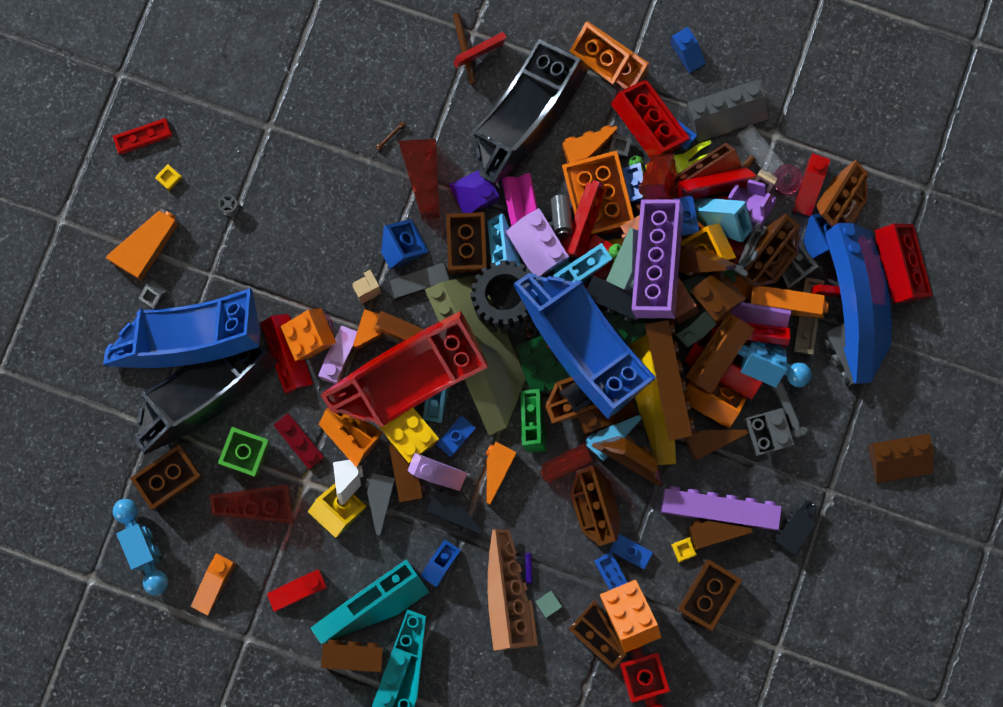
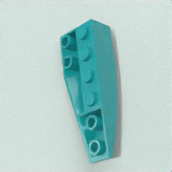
M406 559L312 626L311 630L319 642L324 644L328 640L337 639L394 617L430 592Z
M407 609L372 707L415 706L418 696L426 616Z

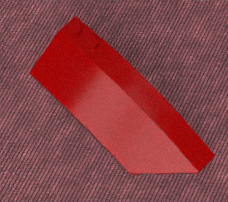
M459 311L372 359L323 392L321 397L331 412L350 415L351 418L377 423L376 425L384 427V425L435 394L488 368V364L462 311Z

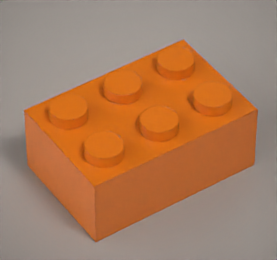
M636 580L600 594L603 607L625 653L662 638L658 624Z

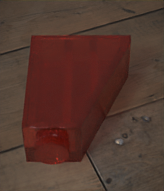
M585 443L542 464V470L539 472L543 481L547 480L550 484L591 465L593 460Z

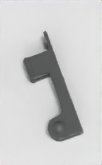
M759 222L753 226V231L750 233L738 265H736L737 268L732 269L743 277H746L748 274L743 268H746L751 261H755L758 252L754 251L759 238L766 232V226L760 228L761 223Z
M780 380L776 388L773 386L771 388L779 397L787 416L786 420L789 429L793 427L795 429L791 431V436L796 438L806 434L808 430L806 427H799L800 423L785 390V385Z

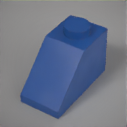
M689 27L672 36L670 44L689 74L706 64L699 43Z
M444 540L420 577L437 587L461 550Z

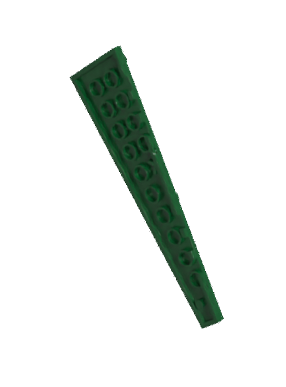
M732 269L723 271L733 283L738 282ZM717 271L705 272L682 281L696 305L699 303L693 298L690 291L705 278ZM606 311L602 312L627 346L647 335L645 323L667 319L640 318L639 322L634 320L633 323L622 319L623 315L617 312L615 315ZM539 336L514 347L529 389H540L541 396L553 390L556 382L571 376L552 350L547 347L548 344L544 338Z

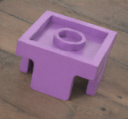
M749 180L747 182L748 189L735 185L728 196V200L746 202L752 226L759 222L761 223L760 228H762L776 203V196L767 193L765 183Z

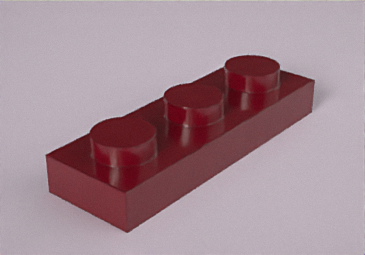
M289 413L273 425L309 470L324 459L323 455Z

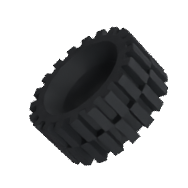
M502 260L499 266H496L495 262L490 264L491 269L488 270L484 267L481 270L482 276L476 275V283H472L471 286L473 292H470L472 304L478 319L482 320L485 327L488 328L490 326L494 332H497L499 328L501 334H507V329H511L512 333H516V328L519 326L522 330L527 328L525 324L527 321L530 324L533 323L523 301L521 300L512 309L498 310L488 303V294L497 283L502 281L517 282L532 272L529 269L526 271L525 266L521 263L517 267L515 261H510V265H507L506 261Z

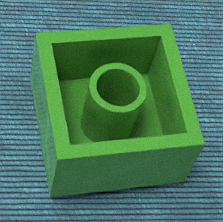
M232 427L218 464L258 479L271 442L268 439Z

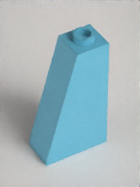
M710 198L693 199L697 221L706 227L720 223L725 236L739 242H743L753 231L746 202Z

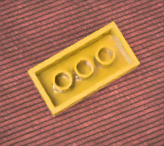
M414 408L384 425V427L377 425L409 465L415 453L423 455L440 441Z

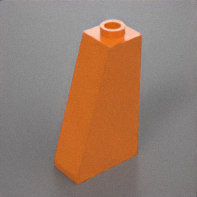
M159 210L111 251L106 259L142 281L179 225L174 220L176 217L168 211L163 213Z
M755 286L752 289L751 304L791 310V315L824 318V314L828 313L829 302L826 301L825 295L765 286Z

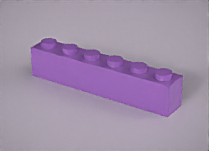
M669 486L668 489L663 491L660 512L662 514L773 531L779 530L782 506H776L777 502L765 501V504L757 503V499L746 498L743 501L738 500V496L726 495V498L719 497L718 493L707 492V495L699 494L700 491L688 489V492L680 491V487Z

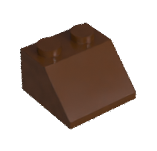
M717 271L705 278L690 291L693 298L716 324L747 299L723 271Z

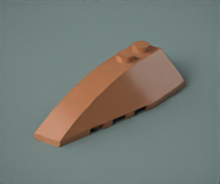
M509 529L492 530L489 551L488 608L494 651L538 646L533 605L531 600L528 601L525 592L528 589L526 582L523 583L520 572H522V569L515 559L516 550Z

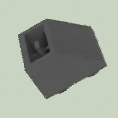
M783 408L745 418L756 456L794 446Z

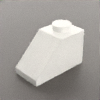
M350 460L333 463L336 491L340 505L345 504L361 486L360 477H364L362 465L356 468Z

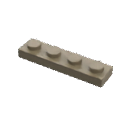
M805 277L802 292L811 293V287L819 284L824 285V280ZM798 316L793 353L813 355L819 318Z

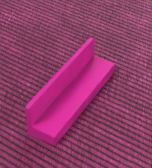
M530 173L519 177L506 176L501 179L511 227L522 217L538 209Z

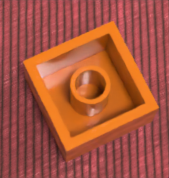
M322 308L307 310L281 326L295 361L310 359L336 344Z

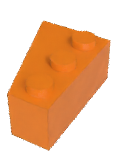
M329 408L325 410L318 424L356 468L375 448L383 433L366 420L362 421L351 418L350 415L343 413L337 414L331 412Z

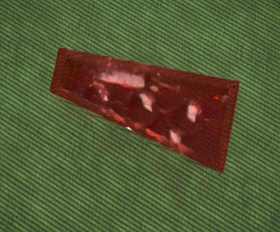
M436 139L398 141L421 219L440 218Z
M290 484L209 495L212 515L292 524L295 522Z

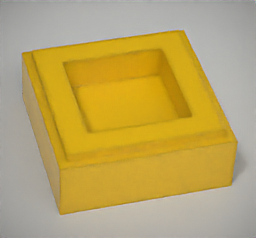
M167 164L155 179L167 190L171 191L182 179V176Z
M690 537L671 544L678 563L697 556Z

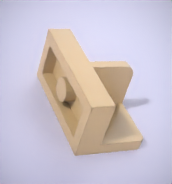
M371 270L364 272L365 277L353 283V288L361 304L382 294Z

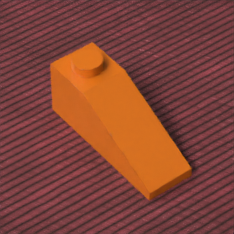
M495 442L494 446L490 444L485 454L488 456L486 502L488 505H491L517 453Z
M216 553L203 577L191 607L209 615L237 563Z

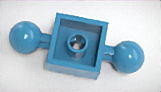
M748 340L747 344L743 345L738 353L741 355V373L775 388L783 375H786L789 383L795 387L806 386L812 378L811 369L806 364H787L786 350L780 345Z
M121 499L113 507V516L118 522L125 524L126 529L116 533L131 570L141 571L144 569L146 575L143 579V587L145 591L150 595H160L168 587L166 574L156 570L154 565L161 562L159 558L161 552L158 546H154L151 540L154 538L151 529L137 524L135 520L138 515L136 503L130 499Z

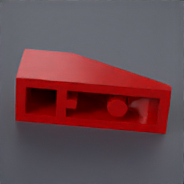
M812 153L808 159L793 212L808 217L812 215L830 163L829 158Z
M318 569L267 593V596L275 612L327 589L328 586L321 570Z

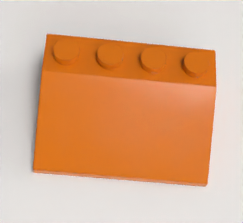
M617 151L562 165L574 217L586 183H592L594 180L607 187L591 236L594 234L602 235L622 231L620 226L634 219Z

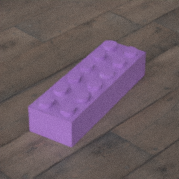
M680 199L641 200L632 312L636 318L675 319L684 211Z

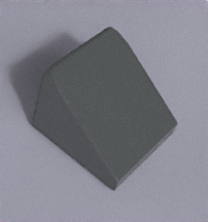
M150 281L146 283L138 299L152 309H155L166 295L167 290L155 281Z

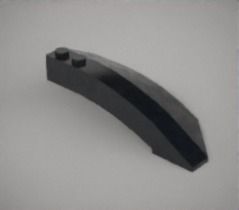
M538 39L510 87L488 115L472 129L476 141L475 150L480 163L479 172L481 177L497 184L537 147L560 118L590 69L583 60Z
M260 342L258 348L204 363L185 365L164 381L147 391H142L141 398H143L142 408H139L137 419L139 427L138 433L134 436V442L144 454H148L186 436L236 402L278 361Z

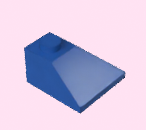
M820 214L809 217L803 241L806 251L813 259L830 253L825 233L832 226Z
M412 219L384 226L381 253L390 269L403 266L429 252Z

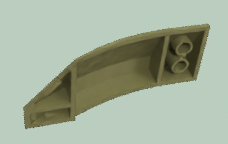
M476 275L441 282L425 289V292L438 322L462 311L473 331L488 364V368L464 379L486 431L491 436L507 429L511 415L520 398L522 388L526 383V378L508 335L501 334L499 328L497 332L492 331L490 326L488 328L485 327L482 320L478 319L470 293L473 292L471 289L472 283H476ZM488 294V299H487V300H488V303H489L493 308H495V307H494V304H493V302H492V300H491V298H490V296H489V294Z

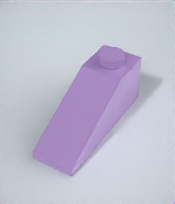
M344 326L340 327L335 337L336 344L331 346L318 375L320 379L332 384H336L341 380L354 348L353 343L357 331Z
M417 453L414 454L407 470L413 476L460 491L467 475L464 471Z

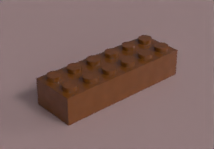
M668 318L645 323L669 441L692 436V431H695L693 418L688 417L691 407L689 398L685 399L684 393L687 392L685 379L681 380L680 373H683L681 360L677 361L676 359L679 349L677 341L672 339V335L675 334L674 324L669 322Z

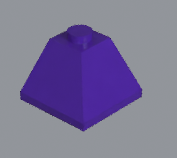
M479 170L449 184L463 213H477L499 202V195L493 183L481 177Z

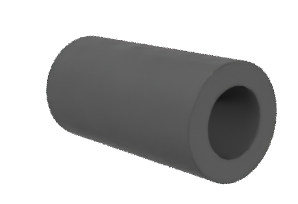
M556 195L551 198L554 233L559 238H567L573 233L570 199L566 195Z

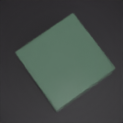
M552 591L535 601L545 618L562 607Z

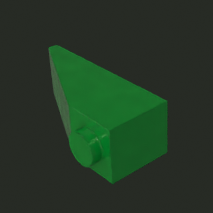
M540 389L521 391L522 446L527 453L546 451V429Z

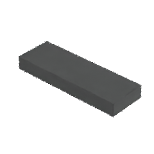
M444 263L389 281L395 299L423 291L441 282L449 281Z

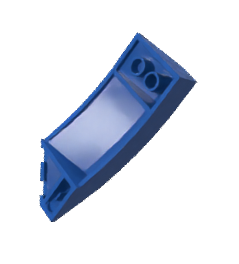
M837 223L825 233V237L835 266L843 305L846 346L843 349L854 384L870 383L892 344L891 306L887 281L872 231L854 223Z
M528 273L514 283L535 326L552 352L582 391L608 419L627 405L656 378L616 333L583 285V281H564V278L551 276L545 278L538 277L537 274Z
M249 288L216 300L183 307L150 310L140 308L136 313L137 318L131 324L127 323L118 334L120 335L118 340L114 344L110 343L105 349L103 365L107 367L135 368L175 367L214 361L258 348L260 344V326L253 290Z

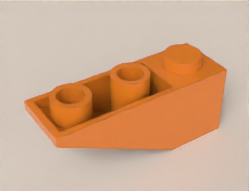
M611 125L601 128V131L598 132L588 131L581 137L576 138L573 136L565 139L562 149L567 164L593 157L613 137V134H616L617 126L611 127Z

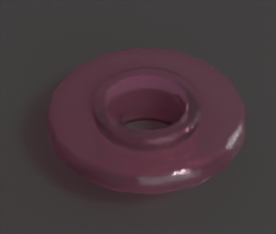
M784 164L778 167L774 173V177L777 178L774 186L779 192L792 194L800 188L802 174L796 166ZM785 174L792 176V182L789 185L783 181Z

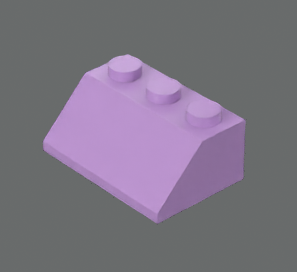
M539 208L522 217L506 231L526 267L533 274H537L538 277H542L568 262V254Z

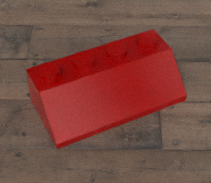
M647 79L620 91L611 103L653 163L667 157L690 139Z
M893 223L875 230V239L880 249V258L885 268V277L889 283L890 296L893 302L907 303L932 297L933 294L914 224Z
M710 332L692 346L684 361L690 367L694 365L710 341ZM737 354L719 381L725 387L732 388L741 396L751 400L762 384V381L741 373V355Z

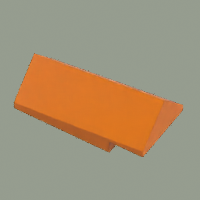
M588 21L585 22L569 51L583 60L590 68L611 84L617 83L624 89L641 82L649 73V63Z

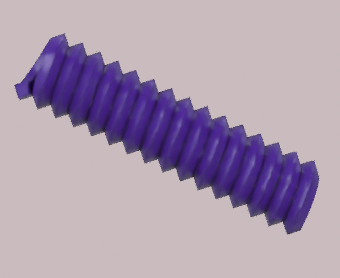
M532 553L525 554L526 584H533Z

